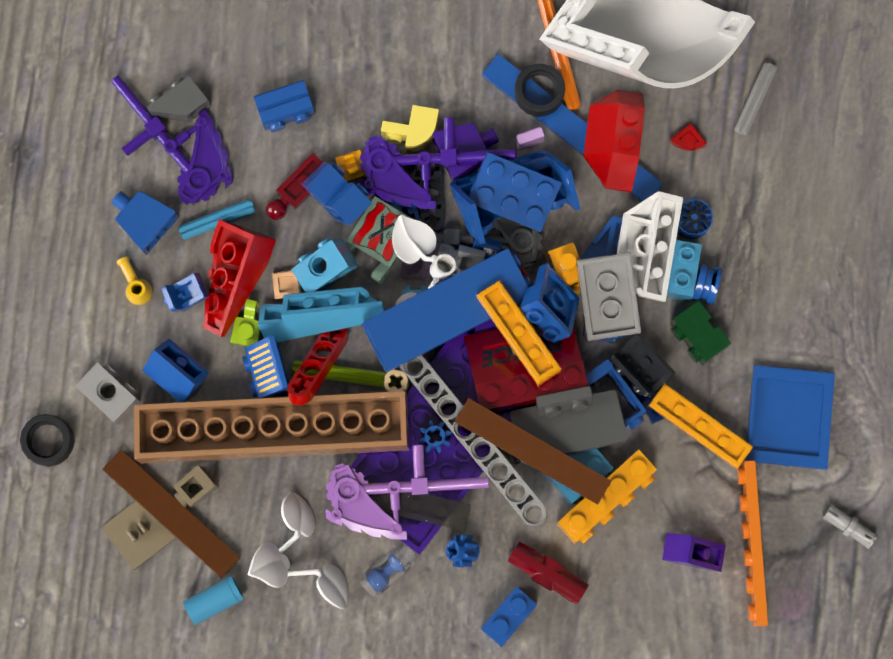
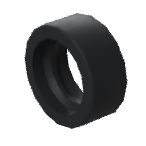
M543 63L532 64L524 68L518 75L515 83V100L519 108L529 115L542 117L554 113L561 106L565 94V83L560 72L553 66ZM542 75L548 77L553 82L555 95L549 103L536 105L526 98L524 94L525 84L534 76Z
M43 414L35 416L25 424L21 431L20 444L23 453L29 460L41 466L51 467L59 465L69 457L74 446V436L72 429L65 421L55 415ZM43 425H54L62 433V447L51 456H41L32 447V435L36 429Z

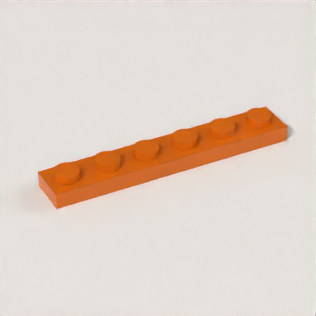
M744 461L741 464V468L737 469V480L739 485L743 484V495L739 496V506L741 512L745 511V522L741 523L742 538L747 539L748 549L743 551L744 565L749 566L750 577H746L745 580L746 592L751 594L752 605H748V619L753 621L754 627L768 626L755 461Z

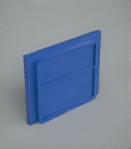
M754 365L747 431V443L752 445L753 448L746 456V461L782 465L785 467L827 470L835 373Z

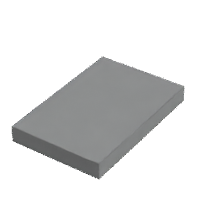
M626 252L578 259L576 265L587 341L641 333L631 253Z

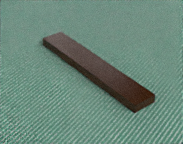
M467 398L454 421L597 505L611 483V480L470 398Z
M122 450L102 468L106 475L218 577L222 579L240 560L236 553Z

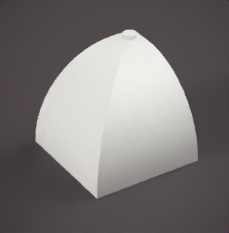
M566 0L540 37V40L557 53L656 87L680 88L695 84L720 68L736 51L755 22L751 16L734 11L727 12L701 0Z

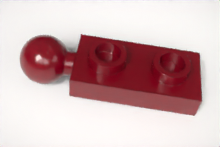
M314 153L276 189L281 198L271 200L266 206V213L271 219L280 220L284 218L289 204L296 210L311 195L301 184L323 163Z

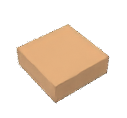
M292 270L272 273L276 301L283 300V296L287 294L302 293L301 284Z

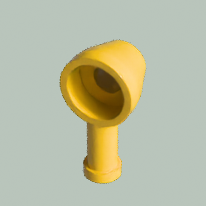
M129 256L119 259L117 264L121 267L128 281L126 287L128 300L135 305L148 303L153 295L151 284L147 280L137 277L130 263ZM141 286V293L134 294V287Z

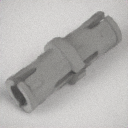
M831 504L827 509V513L823 516L824 520H827L843 531L842 534L847 537L849 535L867 549L873 545V540H876L878 537L876 533L858 523L859 519L856 517L851 518L833 504Z

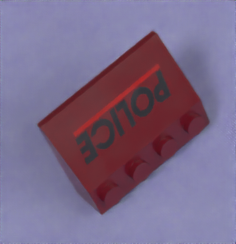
M532 323L535 332L561 367V372L539 386L518 356L512 353L511 347L499 329L464 336L478 404L495 413L536 404V397L588 387L574 329H572L571 336L553 343L546 340L540 328Z

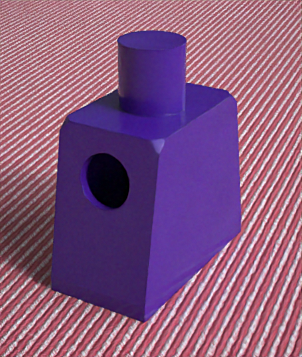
M473 122L455 126V148L459 152L486 151L487 147L499 142L493 128L479 134ZM444 130L432 133L433 142L438 153H441V149H445ZM483 161L460 162L459 166L445 168L451 181L469 175L478 169Z

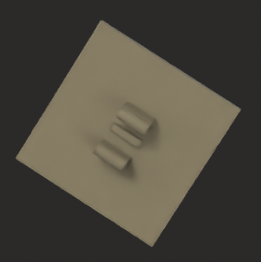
M136 501L101 527L133 570L176 538Z

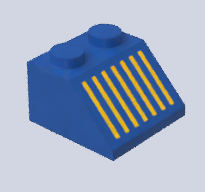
M269 336L246 347L247 355L242 356L246 372L251 371L254 381L249 382L253 398H280L288 396L287 386L289 380L275 336Z

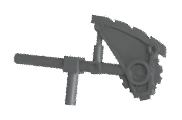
M505 217L493 220L494 227L501 236L484 235V237L502 242V250L508 248L510 253L516 251L524 268L532 267V263H536L537 253L541 252L543 247L541 244L543 237L538 233L539 231ZM444 229V233H435L436 243L451 245L455 250L459 248V244L472 246L475 239L471 234H460L459 229Z

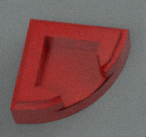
M691 123L669 140L674 146L685 151L699 150L707 145L706 141Z

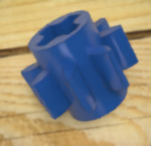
M430 420V427L427 430L420 428V431L425 434V438H421L418 441L419 444L427 443V453L433 448L437 449L438 454H441V447L443 445L450 447L446 437L452 433L451 431L444 432L443 421L439 426H434ZM439 431L442 441H435L434 444L430 443L431 439L428 435Z
M454 535V540L449 541L446 546L447 558L454 561L453 567H472V562H475L480 554L478 543L472 541V535Z

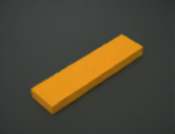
M500 280L477 294V299L538 386L561 372V367Z
M665 383L648 405L735 469L739 468L753 448L752 445Z

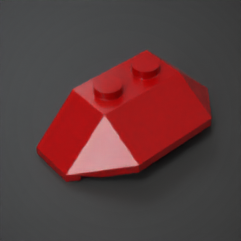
M615 90L589 106L583 157L601 180V184L605 189L632 192L640 156L645 111L644 98L641 93Z

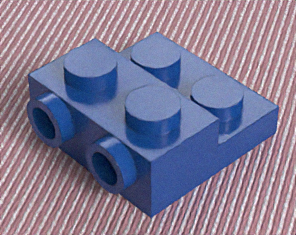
M546 263L539 266L535 284L525 289L521 309L525 313L527 320L540 328L543 337L555 343L571 336L580 298L555 270Z

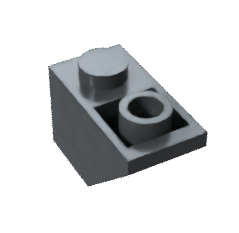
M188 76L185 79L180 78L171 85V89L165 94L161 93L153 97L147 109L153 117L157 116L159 119L191 122L199 116V112L209 109L211 105L191 77Z

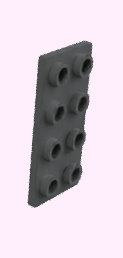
M588 386L536 397V406L510 412L511 423L566 455L628 441L616 390L592 394L591 388Z

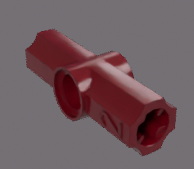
M520 541L507 561L531 576V579L549 591L557 592L576 605L589 586L586 582L566 571L565 567L546 555L542 556Z

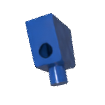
M121 191L112 200V204L121 211L115 220L145 255L152 250L179 218L173 209L141 191L137 192L132 199Z

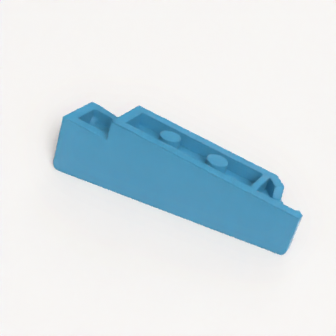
M363 287L287 294L283 296V304H261L258 326L263 338L274 335L277 342L358 326L364 321L384 312L385 308L381 301L377 302L370 297L368 291Z

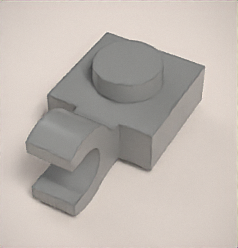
M441 243L438 256L441 254L452 256L458 268L457 272L460 273L484 261L486 251L460 245L459 250L456 251L451 245Z

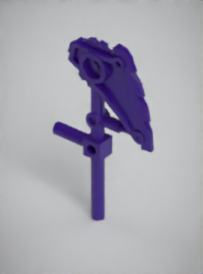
M119 75L111 80L112 84L145 123V130L121 149L129 156L151 138L155 141L158 139L164 146L166 153L171 155L181 167V175L177 179V182L180 183V186H178V196L181 197L180 201L186 205L189 203L194 205L199 203L200 200L208 201L210 196L216 195V188L220 186L221 182L225 183V188H228L233 183L230 165L228 166V154L225 147L222 149V138L218 130L214 131V123L205 109L198 113L200 117L196 120V125L187 132L183 131L172 140L166 133V127L157 116L153 117ZM196 131L192 158L189 162L178 147L191 138L190 135Z
M445 117V149H441V153H428L424 151L420 154L401 155L400 152H397V147L393 143L390 145L389 141H386L383 136L375 135L370 137L369 141L365 142V152L360 156V160H362L360 167L362 171H365L364 175L367 179L365 181L359 179V184L369 194L374 196L377 194L382 200L393 203V200H395L402 206L412 207L413 204L420 209H436L437 201H432V196L429 194L431 164L441 163L444 167L459 166L460 162L483 161L487 151L507 160H516L517 151L516 149L459 152L455 148L454 117ZM401 165H421V181H423L424 189L409 176Z

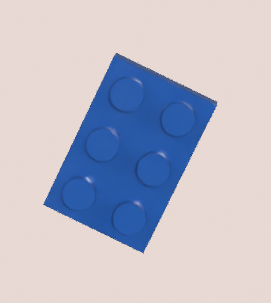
M487 151L468 197L475 202L476 206L541 232L562 182Z

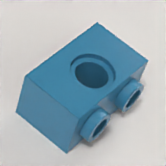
M327 238L317 245L319 249L313 254L307 253L297 260L299 264L291 270L306 293L325 291L359 266L343 239ZM322 259H324L327 264V268L325 271H323L321 268Z
M676 240L666 298L686 302L692 300L702 244Z

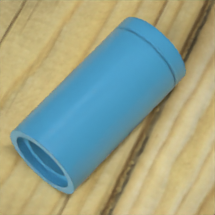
M231 575L183 601V604L190 619L196 626L243 601L244 597Z

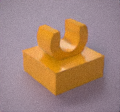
M360 150L335 157L337 165L345 173L343 178L348 183L366 177L364 175L365 171H362L360 164H362Z

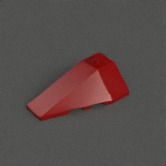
M218 220L210 244V254H213L212 269H208L207 278L211 279L209 298L205 300L204 329L220 337H225L245 304L246 299H248L266 269L276 242L275 239L260 232L224 220Z

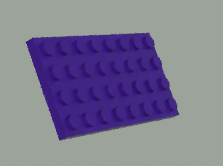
M475 328L446 342L429 364L462 405L467 400L470 364L464 336L474 334ZM429 384L426 388V393L430 395L436 394L440 388L439 384ZM414 385L407 393L410 451L361 453L351 465V469H355L356 473L361 472L364 475V480H368V483L411 481L414 478L412 446L423 445L425 478H428V480L478 478L484 472L453 433L446 437L450 447L443 445L441 447V454H438L437 449L433 448L427 453V443L419 444L418 440L425 438V434L420 431V428L427 430L430 427V420L434 426H439L442 420ZM452 403L445 405L443 408V414L447 416L454 414L456 411V405ZM535 404L495 413L511 422V411L532 407ZM444 423V432L450 431V429ZM463 426L459 431L461 436H469L472 433ZM439 431L428 435L432 444L435 441H442ZM487 445L479 446L476 455L481 458L488 456L490 447ZM470 489L429 491V494L412 495V492L400 493L399 524L402 525V531H407V539L399 540L421 555ZM390 493L369 494L393 518Z

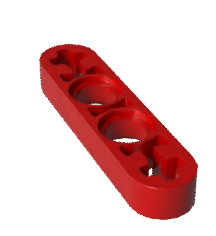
M347 328L320 333L287 386L291 403L305 405L312 400L348 342ZM321 351L331 352L328 356L320 357L317 355ZM312 369L319 371L316 375L313 376L305 374L307 371Z

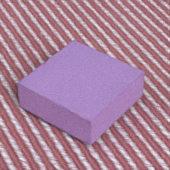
M540 127L516 136V145L519 151L544 142V133Z

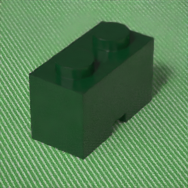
M698 300L672 320L671 325L673 327L671 331L678 341L683 340L689 347L687 352L695 363L700 362L703 366L727 349L731 342L719 326L715 329L711 326L709 320L712 317Z

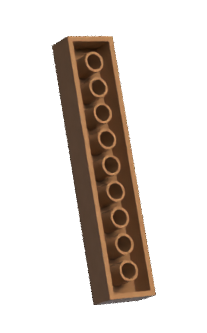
M405 391L314 396L305 405H295L291 403L289 397L134 405V459L141 464L410 451L408 396Z

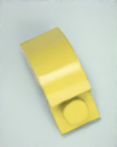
M413 105L409 125L383 121L381 135L390 143L400 144L401 141H406V152L420 151L433 141L432 134L437 130L439 109Z

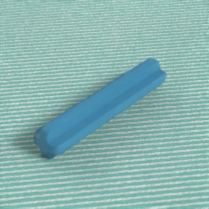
M250 199L182 224L179 226V232L184 240L215 229L219 219L231 223L254 214V205Z

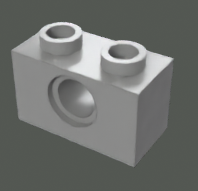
M97 362L75 386L107 417L119 425L134 409V405L140 403L135 397L138 392L127 382L122 385L115 378L119 374L108 364L103 367ZM110 385L115 386V395L109 399L104 398V389Z

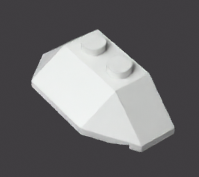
M658 191L623 214L617 254L631 253L635 289L639 297L666 302L683 197Z

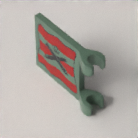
M374 196L371 201L372 204L365 210L345 244L352 255L355 249L358 248L381 262L373 271L371 278L379 284H383L398 258L392 244L394 225L400 215L410 217Z

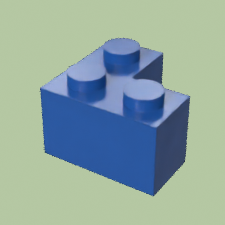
M323 162L301 185L337 222L350 226L372 204L367 198L369 193L359 183L357 185L354 182L348 183L343 178L345 175L344 171L337 164L333 163L331 165L330 163Z

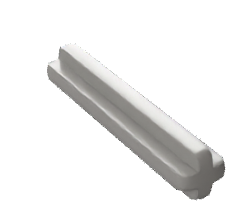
M768 62L764 63L734 129L736 133L742 136L748 135L776 73L777 67Z

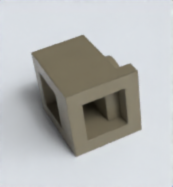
M199 465L173 486L177 491L174 494L176 499L183 507L189 505L191 508H194L209 494L218 489L216 484ZM192 485L199 486L197 494H191L190 488Z

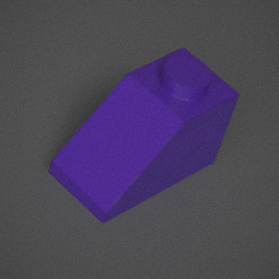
M667 533L662 560L679 565L721 572L726 545L694 536Z

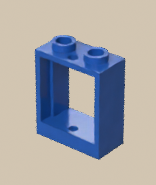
M607 359L586 374L588 386L591 388L608 375L634 410V413L624 420L625 428L629 426L633 430L645 421L642 416L647 411L621 375L614 369L609 359Z

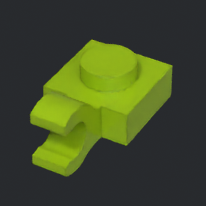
M246 299L244 317H236L230 343L248 347L259 341L261 331L258 321L255 320L259 305L257 301Z

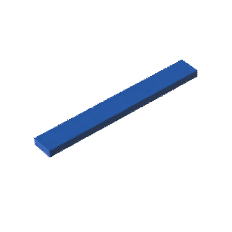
M498 54L484 70L482 76L517 103L514 89L517 77L521 71ZM531 79L526 82L524 94L531 103L544 105L554 98ZM563 104L552 114L542 117L533 116L583 156L587 129L586 122ZM638 164L630 194L642 202L656 193L663 183Z

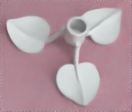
M404 215L398 217L392 233L393 249L398 258L405 263L414 264L420 257L424 261L432 262L430 274L434 279L428 289L435 286L439 281L448 279L451 274L453 276L458 274V268L452 256L448 254H441L438 257L436 255H432V257L426 256L432 253L436 247V235L427 224ZM409 292L402 295L395 303V306L417 295V293Z
M291 491L282 502L281 514L287 527L295 531L294 536L280 549L271 542H265L260 545L251 561L248 576L257 578L271 587L280 588L286 584L289 576L317 575L319 577L316 585L323 598L333 606L345 609L348 604V586L344 574L338 567L326 564L323 566L322 571L320 569L288 571L290 562L287 556L282 553L301 534L305 537L311 536L315 528V518L310 506L300 495Z

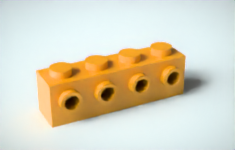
M640 450L636 451L607 477L611 480V483L598 505L584 498L557 522V526L574 544L579 540L584 544L595 534L592 530L593 527L599 522L604 526L615 516L612 511L619 504L624 508L636 497L632 492L639 486L645 489L656 479L652 474L657 469Z

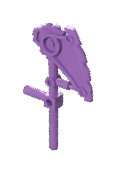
M423 445L412 446L414 478L411 481L368 483V480H364V475L361 472L356 473L355 469H351L349 464L345 466L342 463L334 466L335 470L331 471V481L326 484V489L328 490L326 494L327 499L331 500V505L334 506L332 512L325 509L326 519L340 526H343L344 523L350 530L362 533L363 530L368 535L382 538V534L389 539H407V531H402V525L399 524L400 493L412 492V495L429 494V491L489 488L488 477L428 480V478H425ZM390 493L393 518L369 494Z

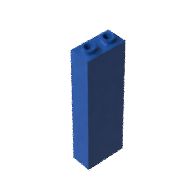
M507 248L364 321L361 326L385 372L388 373L491 320L477 299V294L499 280L516 305L522 304L525 289L531 287L532 284L528 277L523 278L519 270L521 263L514 252L510 253Z

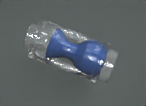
M397 544L362 574L363 578L358 582L372 598L377 594L380 596L415 565L413 559L416 555L406 544L403 547ZM388 560L387 564L384 567H380L385 561ZM394 572H398L390 579L391 574H393Z

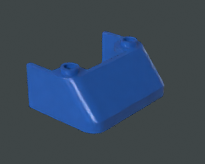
M535 151L518 157L516 160H510L562 182L551 210L560 209L565 203L570 205L575 211L581 209L571 169L549 151ZM477 171L453 180L450 186L468 232L480 244L486 243L484 235L488 234L494 226L493 220L502 216L476 206L475 202L468 197L477 176Z

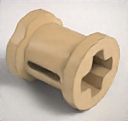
M392 370L385 375L384 386L386 392L407 391L408 378L403 371ZM395 377L396 380L402 379L400 389H397L395 386L389 387L392 384V378Z

